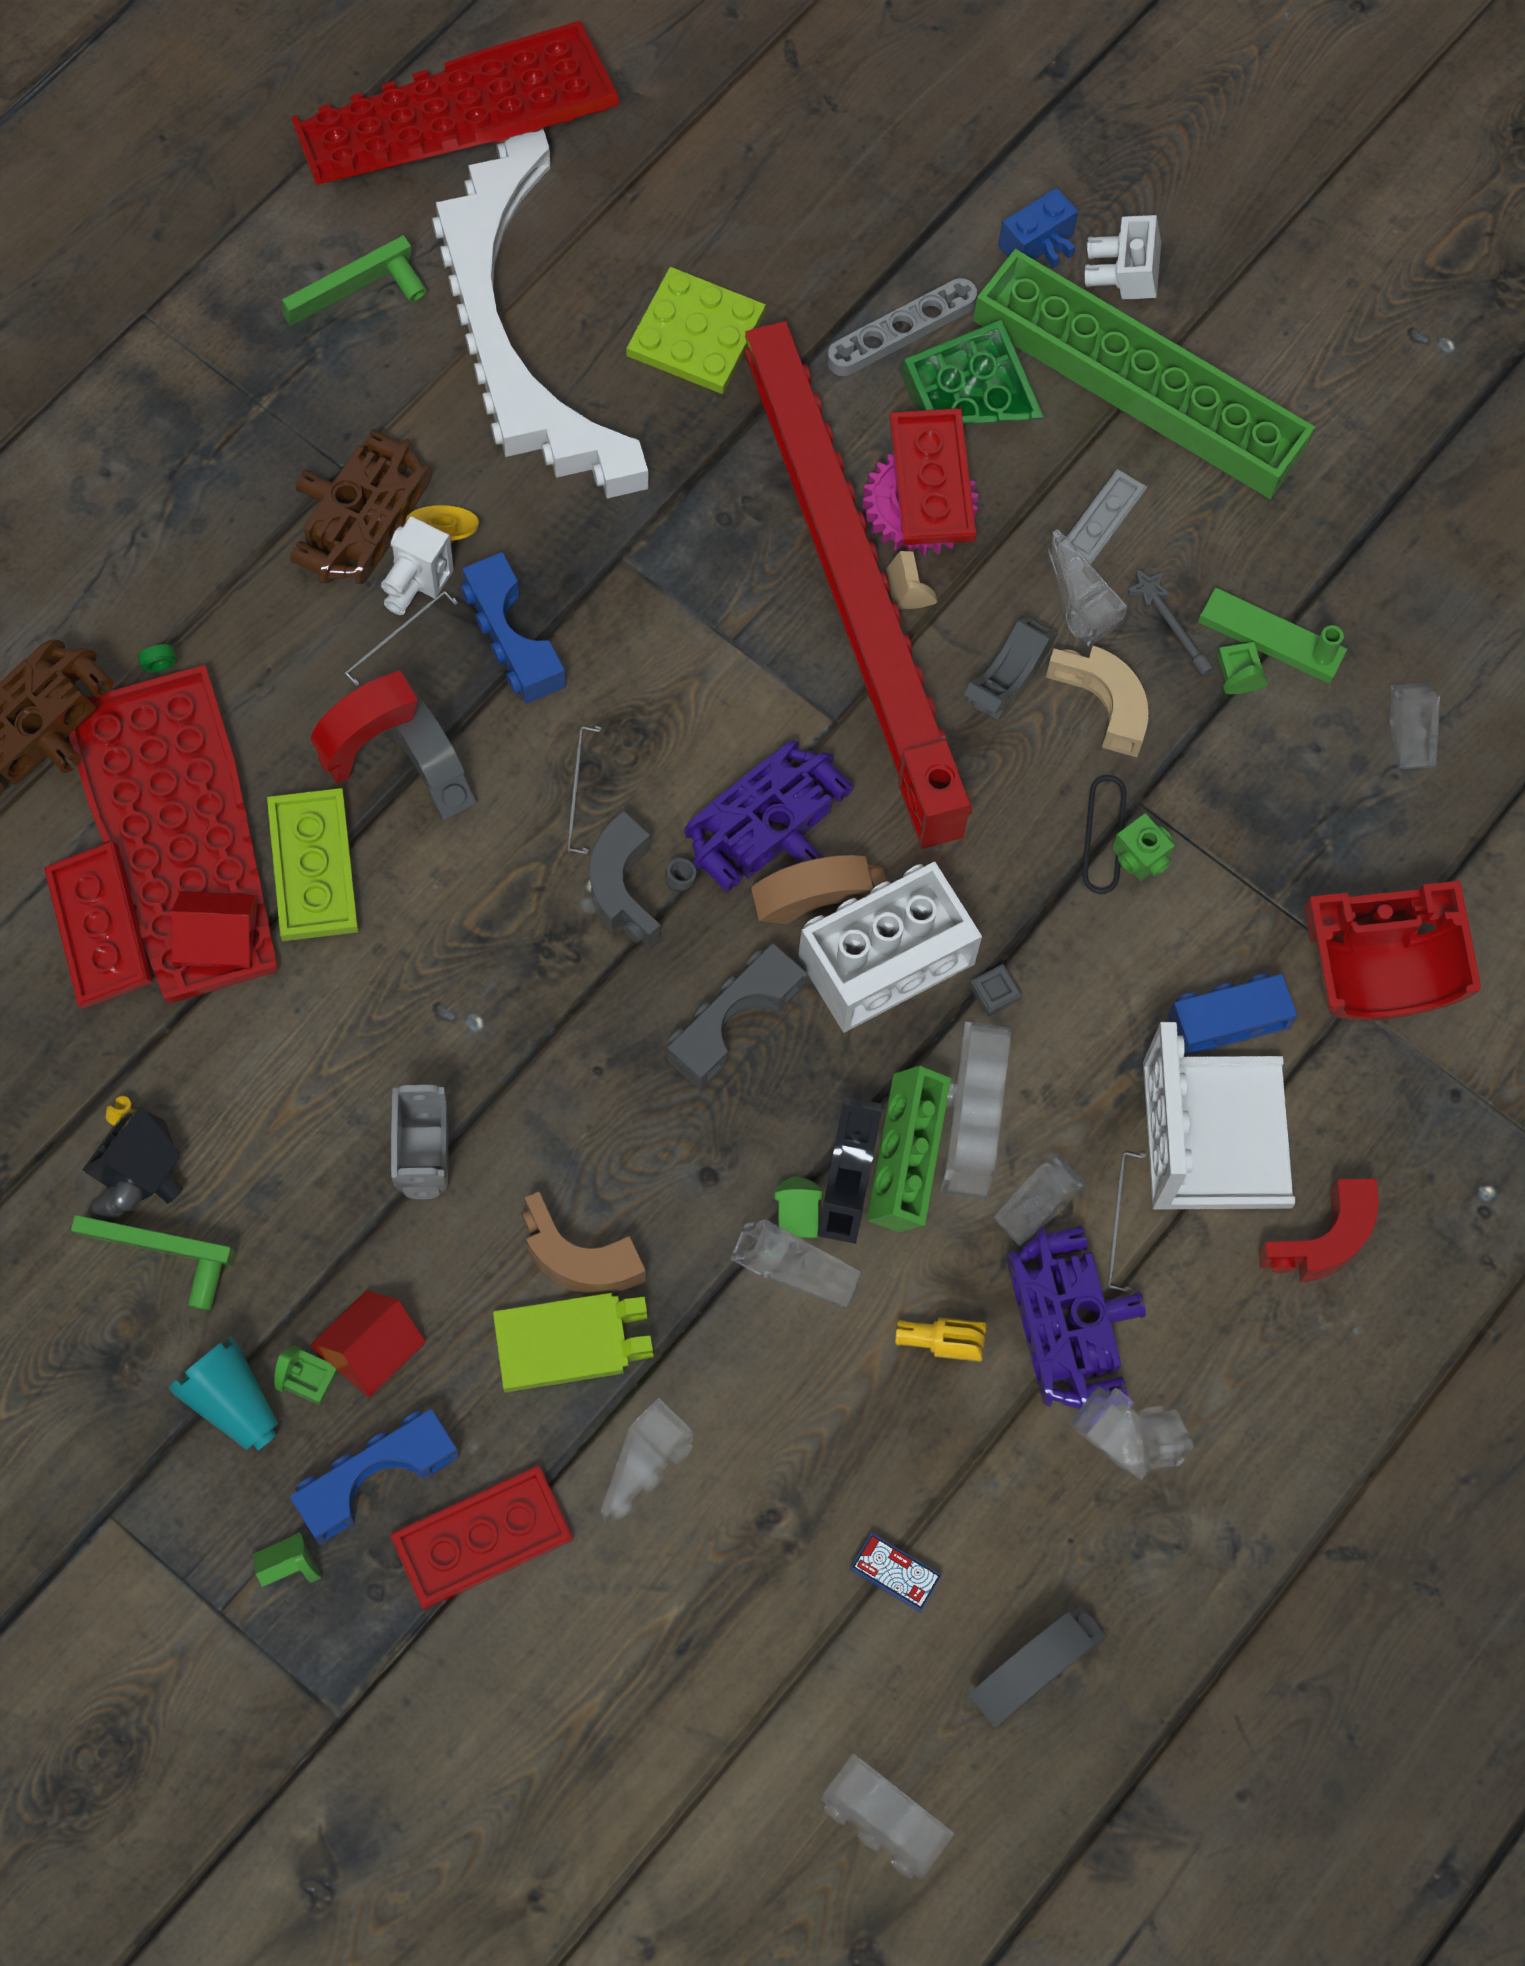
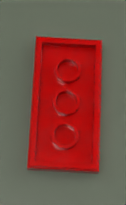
M961 409L890 412L889 424L903 545L975 541L976 528Z
M110 841L44 867L77 1006L86 1009L153 983L118 844Z
M540 1465L390 1533V1537L423 1611L573 1541L571 1532Z

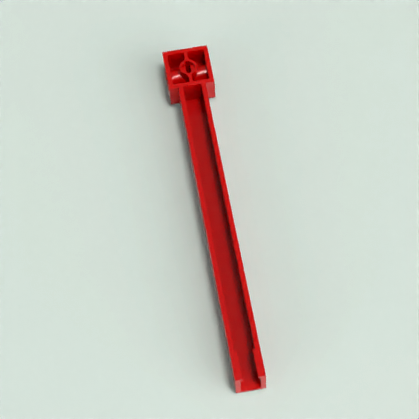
M786 321L745 331V338L750 350L745 349L744 356L899 777L898 787L920 847L925 849L964 838L968 815L972 814L971 803L961 782L959 771L948 747L945 733L942 728L938 729L936 725L934 703L930 696L926 697L923 690L924 679L919 665L914 666L911 658L912 646L907 634H902L899 625L901 619L896 603H891L889 599L887 577L884 572H879L876 564L878 557L874 543L867 540L864 516L861 511L857 512L854 505L855 494L851 482L845 481L843 460L840 453L835 452L832 446L833 435L829 423L823 422L821 401L818 394H813L810 387L811 376L808 366L801 363Z

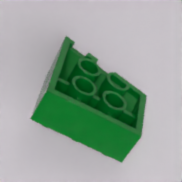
M1002 319L904 359L898 369L910 398L919 411L961 409L963 424L1044 418Z

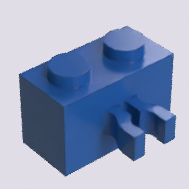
M1055 188L1002 221L998 246L1007 257L1010 256L1014 249L1019 250L1034 260L1045 254L1047 262L1054 268L1059 264L1060 256L1054 252V248L1056 251H1062L1068 259L1074 255L1075 246L1067 239L1074 234L1078 210L1058 188Z

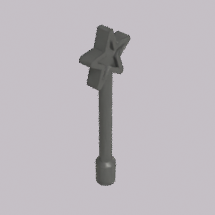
M1137 570L1135 577L1138 584L1129 588L1128 596L1142 597L1145 609H1149L1153 602L1193 658L1192 663L1201 676L1206 677L1214 671V667L1205 654H1200L1163 601L1169 597V592L1160 586L1164 574L1160 572L1149 577L1141 570Z

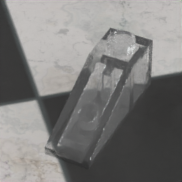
M1059 529L1055 530L1052 533L1048 552L1065 619L1071 633L1076 638H1082L1090 647L1123 624L1127 605Z

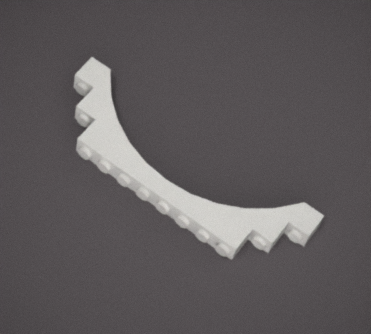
M543 128L537 132H528L510 137L508 140L496 144L499 159L468 165L470 180L464 181L467 196L436 202L437 217L432 218L436 239L442 238L444 246L440 247L443 265L445 268L451 267L453 275L448 276L453 297H460L461 304L457 305L461 326L468 325L470 332L465 334L467 348L470 355L476 354L478 363H474L478 385L485 384L487 393H482L484 407L487 415H494L495 423H491L494 442L496 445L502 444L505 457L542 449L546 466L552 464L556 478L593 470L595 483L597 486L603 485L606 498L648 489V468L639 440L595 424L556 399L531 375L514 351L497 314L493 292L494 268L504 231L523 198L544 174L550 170V151Z

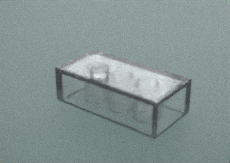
M965 1021L957 1051L954 1083H950L946 1105L950 1107L940 1193L984 1200L987 1198L995 1171L1012 1028Z

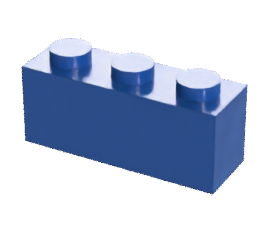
M1260 974L1249 979L1246 984L1234 986L1233 983L1222 984L1215 987L1211 991L1212 993L1200 996L1197 993L1182 995L1173 1003L1168 1014L1169 1021L1176 1022L1177 1036H1183L1184 1057L1290 1029L1298 1016L1282 974L1272 977L1269 974Z

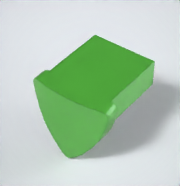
M1255 642L1219 648L1217 657L1225 681L1223 688L1226 694L1252 692L1268 685Z
M794 1176L781 1182L774 1191V1199L778 1200L779 1238H818V1200L823 1199L822 1189L814 1182L799 1176Z
M292 1345L285 1349L278 1357L274 1375L275 1389L282 1393L287 1390L321 1406L339 1371L329 1362L305 1352L304 1348Z
M300 1532L253 1554L255 1574L262 1587L301 1570L310 1583L322 1578Z

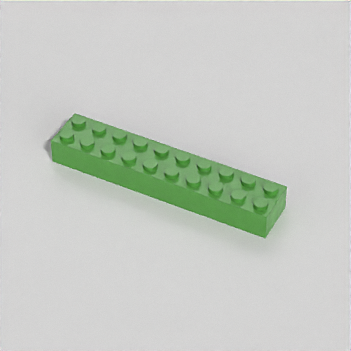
M1014 249L977 296L973 317L975 323L984 327L1002 319L1012 345L1270 500L1309 446L1315 426L1017 249Z

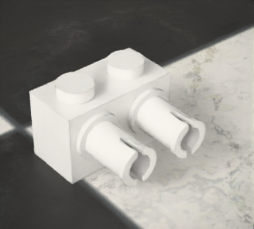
M1157 215L1122 217L1119 236L1088 237L1087 251L1089 259L1118 257L1116 264H1086V287L1116 285L1120 289L1122 299L1157 298L1161 237Z
M410 516L404 527H398L393 534L391 546L394 554V566L381 582V588L389 594L384 600V605L397 615H404L405 610L418 591L437 598L454 571L449 534Z

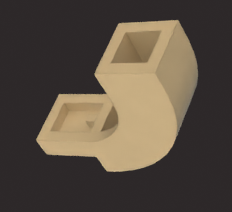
M1092 646L1089 658L1083 657L1073 650L1053 648L1046 678L1082 687L1094 693L1102 701L1108 714V727L1102 748L1138 757L1147 729L1149 711L1145 691L1135 673L1117 656L1096 646Z

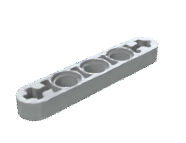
M965 278L952 280L835 341L828 349L827 365L829 370L839 376L851 375L972 311L977 298L975 284ZM955 293H958L960 296L967 295V299L964 300L962 297L954 299ZM927 306H935L941 311V314L938 317L931 318L926 316L922 309ZM898 321H905L911 325L912 329L909 332L900 333L893 328V324ZM875 336L883 344L878 348H869L863 341L867 337ZM841 354L843 357L850 356L849 361L846 362L843 358L837 360V355Z

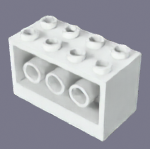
M934 861L925 867L919 864L905 872L903 878L893 883L886 881L877 885L871 890L870 895L860 900L853 898L844 902L838 907L837 912L825 918L823 915L809 920L804 925V929L801 930L798 959L841 1030L845 1033L975 965L982 935Z

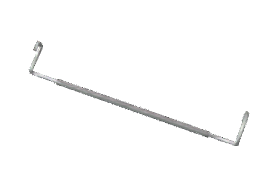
M446 591L441 593L437 598H435L432 602H429L414 616H412L403 625H401L392 634H390L386 639H384L375 648H373L369 653L362 657L353 667L346 671L345 674L351 679V681L356 686H359V682L356 679H353L348 674L351 670H353L357 665H360L369 656H371L380 647H382L386 642H388L397 633L404 629L414 619H416L431 605H433V603L436 600H438L441 596L446 594V596L453 602L454 605H457L458 603L456 599H452Z
M595 726V728L597 729H592L588 727H581L580 729L568 834V852L574 851L587 854L589 852V849L586 848L582 849L584 851L570 849V843L573 831V821L581 755L582 730L587 729L591 731L600 732L602 728L598 726Z
M1125 1152L1123 1153L1119 1178L1108 1288L1129 1292L1131 1291L1129 1287L1123 1289L1111 1286L1124 1176V1160L1126 1154L1139 1158L1146 1157V1154L1140 1153L1136 1155Z

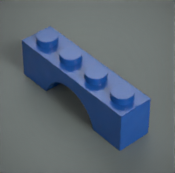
M503 552L462 568L464 583L460 584L462 595L468 605L473 603L478 611L475 614V618L483 634L489 633L493 643L490 646L497 663L501 664L504 662L509 671L506 673V678L514 694L520 692L525 704L565 688V670L550 641L526 639L515 633L505 620L509 609L519 599L518 580Z
M432 1409L425 1413L419 1410L410 1414L401 1422L402 1427L389 1435L387 1432L376 1435L366 1443L367 1449L354 1457L352 1454H347L339 1458L330 1466L332 1469L330 1472L320 1478L311 1476L295 1487L296 1493L291 1495L290 1498L318 1545H321L354 1524L353 1502L355 1495L363 1482L371 1475L385 1469L400 1468L409 1470L425 1480L459 1458L455 1445Z

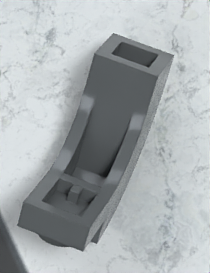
M1028 615L1019 619L992 665L982 676L969 683L963 694L968 697L967 702L996 720L1001 719L1015 704L1036 674L1058 633Z
M415 695L418 702L413 720L392 727L389 731L394 742L400 745L410 757L439 817L445 820L477 803L463 775L465 771L447 736L429 708Z
M622 811L607 825L594 846L590 861L592 901L600 920L611 933L624 924L623 929L634 942L642 941L650 949L660 940V924L633 900L624 886V879L628 871L650 851V835L625 811Z
M1079 1605L1072 1611H1068L1021 1648L977 1686L969 1696L994 1728H996L1016 1713L1057 1676L1106 1638V1635L1097 1626L1095 1620Z

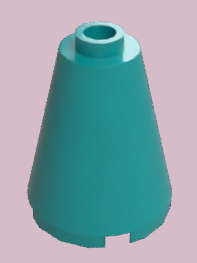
M232 1336L227 1338L224 1345L220 1343L185 1371L186 1376L179 1382L175 1380L168 1387L175 1397L245 1450L254 1446L259 1451L277 1436L273 1428L278 1425V1422L238 1342Z

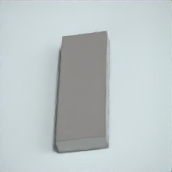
M1117 469L1062 542L1059 552L1089 570L1145 495L1147 486Z

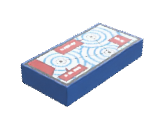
M873 1533L870 1534L850 1568L855 1574L920 1613L942 1577L941 1574Z

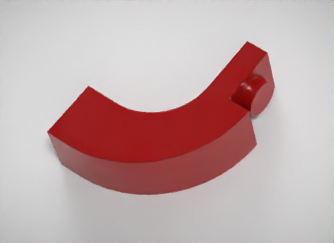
M401 670L377 678L351 692L336 703L314 728L310 740L318 752L321 767L325 772H330L336 783L350 779L354 758L365 743L387 729L413 720L418 699Z
M1338 1179L1330 1190L1332 1224L1329 1232L1320 1238L1309 1241L1265 1242L1258 1253L1260 1268H1272V1272L1287 1273L1299 1267L1300 1282H1308L1330 1276L1346 1266L1367 1241L1374 1228L1379 1204L1377 1179Z

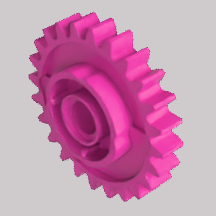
M888 454L886 465L878 462L875 473L868 474V484L864 485L862 509L867 510L865 521L873 522L871 532L873 534L883 532L881 539L883 544L893 540L894 551H897L901 546H906L907 551L913 552L915 548H918L922 556H926L928 548H932L937 554H940L942 544L952 549L954 543L903 545L893 456ZM970 481L974 518H976L978 507L975 505H977L978 494L974 493L975 481Z

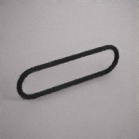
M1103 775L1096 778L1091 785L1089 794L1082 878L1085 886L1090 891L1098 894H1106L1113 891L1118 885L1121 864L1116 854L1114 879L1110 886L1097 888L1088 880L1095 790L1097 785L1103 781L1115 782L1121 789L1118 833L1124 829L1126 787L1120 779L1111 775Z

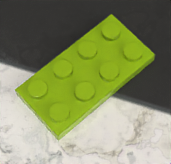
M343 788L267 797L281 940L290 941L357 933L358 923Z

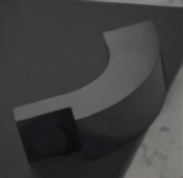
M844 1096L817 1234L818 1237L856 1244L883 1104Z

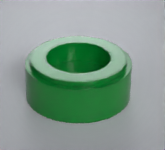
M169 644L154 645L142 650L138 654L141 670L148 673L165 671L173 667L177 662L175 649Z

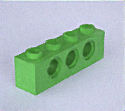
M922 1066L893 1074L866 1221L898 1233L925 1226L949 1094L950 1077Z

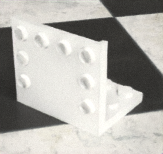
M1160 1022L1143 1061L1153 1210L1292 1209L1294 1207L1295 1196H1293L1282 1070V1065L1284 1064L1283 1056L1184 1057L1183 1036H1177L1176 1022Z

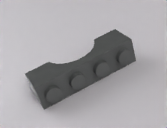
M772 943L764 952L761 949L756 951L746 963L747 969L739 977L731 976L721 987V995L712 1004L709 1001L705 1002L696 1011L693 1017L695 1021L686 1030L682 1027L679 1028L669 1038L667 1042V1061L700 1091L727 1065L728 1051L722 1039V1031L734 1015L745 1009L755 1007L768 1008L780 1012L805 987L807 972L775 944Z

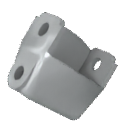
M403 1085L399 1088H393L391 1121V1178L393 1185L408 1198H436L448 1187L449 1122L445 1087H438L436 1085Z

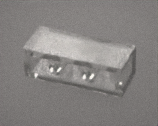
M854 1753L821 1797V1800L827 1804L823 1810L841 1825L848 1821L859 1829L860 1832L857 1837L873 1851L877 1852L881 1847L894 1857L891 1865L909 1879L914 1874L922 1879L955 1835V1833Z

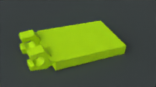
M612 1293L493 1311L505 1393L624 1374L623 1367L629 1366L628 1362L654 1357L651 1335L625 1340L622 1323L648 1319L645 1297L624 1299L619 1302L618 1296H612Z

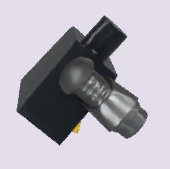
M119 1096L115 1100L114 1107L107 1106L106 1120L114 1125L82 1169L86 1174L109 1188L94 1199L89 1209L92 1219L115 1223L125 1211L134 1209L141 1200L152 1196L154 1193L166 1204H169L183 1189V1186L169 1174L179 1160L180 1154L173 1145V1140L165 1120L147 1112L142 1106L131 1109L130 1099L126 1096Z

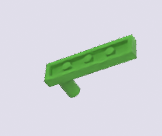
M402 235L282 299V312L289 326H292L391 273L410 303L420 300L425 296L427 290L409 264L411 261V245L405 236Z
M1216 587L1198 621L1241 643L1255 642L1258 651L1328 684L1331 683L1347 651L1346 648L1340 646L1344 634L1337 626L1330 625L1325 627L1319 636Z
M77 1215L74 1216L71 1231L79 1236L198 1260L187 1306L208 1311L212 1309L222 1265L234 1267L237 1254L234 1249L227 1246Z

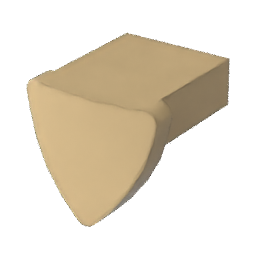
M900 551L886 568L892 603H896L898 610L917 609L936 604L937 597L935 591L919 581L914 552Z

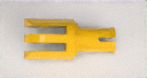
M939 1317L938 1321H934L933 1324L898 1320L895 1340L897 1346L931 1348L934 1356L940 1358L982 1361V1349L985 1342L984 1335L987 1328L985 1322Z

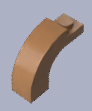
M842 855L819 858L792 865L765 877L751 886L759 921L787 925L813 909L844 903L853 898L860 900L870 895L873 888L887 880L883 867L868 865L866 856Z
M540 1192L525 1197L527 1211L521 1213L530 1235L537 1232L536 1235L526 1238L527 1250L538 1268L551 1280L570 1290L592 1295L618 1293L646 1282V1270L630 1236L601 1248L587 1249L575 1246L565 1240L557 1231Z

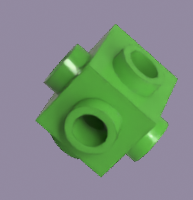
M1144 813L1117 833L1112 850L1117 854L1123 869L1129 874L1134 873L1140 881H1143L1151 874L1154 877L1159 876L1171 865L1170 857L1175 845L1169 832L1162 826H1157Z

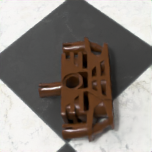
M372 429L369 433L373 438L367 435L364 448L357 446L334 483L311 473L307 469L302 471V475L305 478L302 476L298 477L296 490L321 502L304 527L307 544L303 541H298L296 547L300 549L298 550L294 547L291 552L290 561L292 563H296L319 574V583H330L334 579H345L346 577H355L356 584H364L368 580L377 564L389 549L396 529L400 526L403 527L406 517L414 510L431 480L432 468L429 464H420L419 458L413 452V444L409 439H405L400 443ZM407 468L414 472L409 477L404 475ZM345 500H353V502L349 504L341 503ZM316 543L318 546V550L313 548L316 545ZM352 560L358 562L357 566H346Z
M52 639L40 645L27 659L23 660L0 681V774L13 784H17L46 756L58 766L62 773H69L74 770L65 758L71 760L75 766L79 765L81 761L80 755L64 739L96 709V706L75 683L80 679L95 697H102L107 694L98 685L99 681L109 691L114 683L113 679L95 663L97 657L95 651L87 648L77 650L65 649L62 641ZM42 725V727L40 728V730L35 733V731L37 730V728ZM0 782V794H1V792H2V790H3V784Z

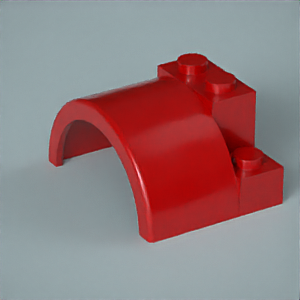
M1461 881L1424 884L1418 890L1349 897L1348 893L1312 896L1304 905L1310 942H1316L1327 1007L1329 1012L1335 1017L1347 1020H1382L1417 1015L1459 1003L1481 990ZM1422 922L1432 923L1437 928L1418 935V929Z

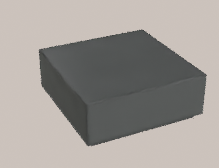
M1003 964L970 980L969 983L970 988L988 1017L1020 1001L1022 998L1021 992Z

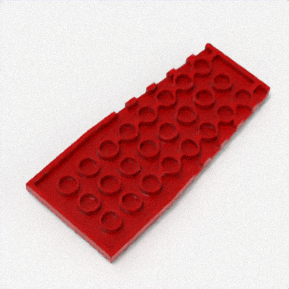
M576 21L443 63L445 71L429 76L427 69L412 74L414 82L397 88L394 81L382 84L383 93L369 98H363L361 92L349 96L351 103L338 109L331 108L329 103L317 107L319 112L314 117L300 122L297 115L292 116L291 119L316 185L489 142H504L513 136L537 132L547 126L561 122H570L577 117L594 112L606 111L608 108L619 105V99L581 21Z
M206 665L106 692L107 694L102 697H88L96 706V709L69 734L72 749L81 757L77 767L88 805L103 843L113 841L119 846L143 945L165 1002L171 1004L277 972L278 965L237 767ZM180 891L258 896L250 969L173 965L171 910Z

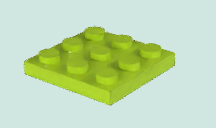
M670 267L626 348V356L723 394L744 355L745 349L748 347L745 331L758 328L765 314L766 304Z

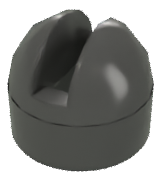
M677 858L669 862L665 872L667 886L677 892L689 889L696 877L695 866L689 860ZM676 871V874H677V877H678L679 880L676 879V877H675V875L673 874V872Z

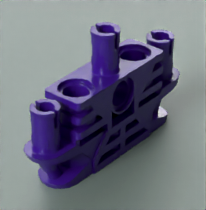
M789 741L699 812L684 829L685 837L692 838L693 840L692 847L695 854L693 865L696 871L704 869L721 886L722 890L728 893L732 890L730 885L732 884L736 887L741 882L743 876L721 855L722 853L729 860L734 858V865L738 869L743 867V875L747 879L752 877L784 850L798 864L824 858L803 836L831 812L833 798L829 794L823 796L824 789L819 784L814 787V779L834 797L836 802L844 800L842 794L847 797L855 787L832 764L833 754L806 752L798 749V741ZM792 759H795L803 764L794 768L790 762ZM782 823L787 826V829L776 831L770 825ZM710 831L714 836L707 842L704 840L703 833Z
M1082 1225L1045 1233L1044 1228L1040 1227L1035 1232V1238L1023 1246V1250L1018 1254L1013 1250L1007 1253L1008 1269L1032 1365L1045 1406L1050 1407L1053 1400L1061 1402L1065 1406L1077 1408L1082 1415L1091 1416V1408L1126 1402L1128 1400L1127 1389H1122V1386L1125 1385L1122 1376L1087 1385L1084 1380H1088L1092 1373H1094L1095 1378L1102 1377L1106 1370H1108L1109 1375L1117 1374L1121 1367V1360L1111 1323L1145 1317V1304H1140V1301H1143L1140 1292L1104 1300L1092 1252L1084 1253L1081 1260H1079L1078 1255L1070 1256L1066 1263L1064 1258L1052 1259V1256L1087 1250L1086 1236L1082 1237V1234L1085 1233ZM1037 1257L1038 1268L1026 1271L1023 1264L1029 1259ZM1070 1308L1065 1322L1062 1310ZM1080 1309L1090 1310L1095 1315L1096 1322L1088 1324L1082 1322L1077 1316V1311ZM1066 1379L1070 1390L1053 1388V1382Z

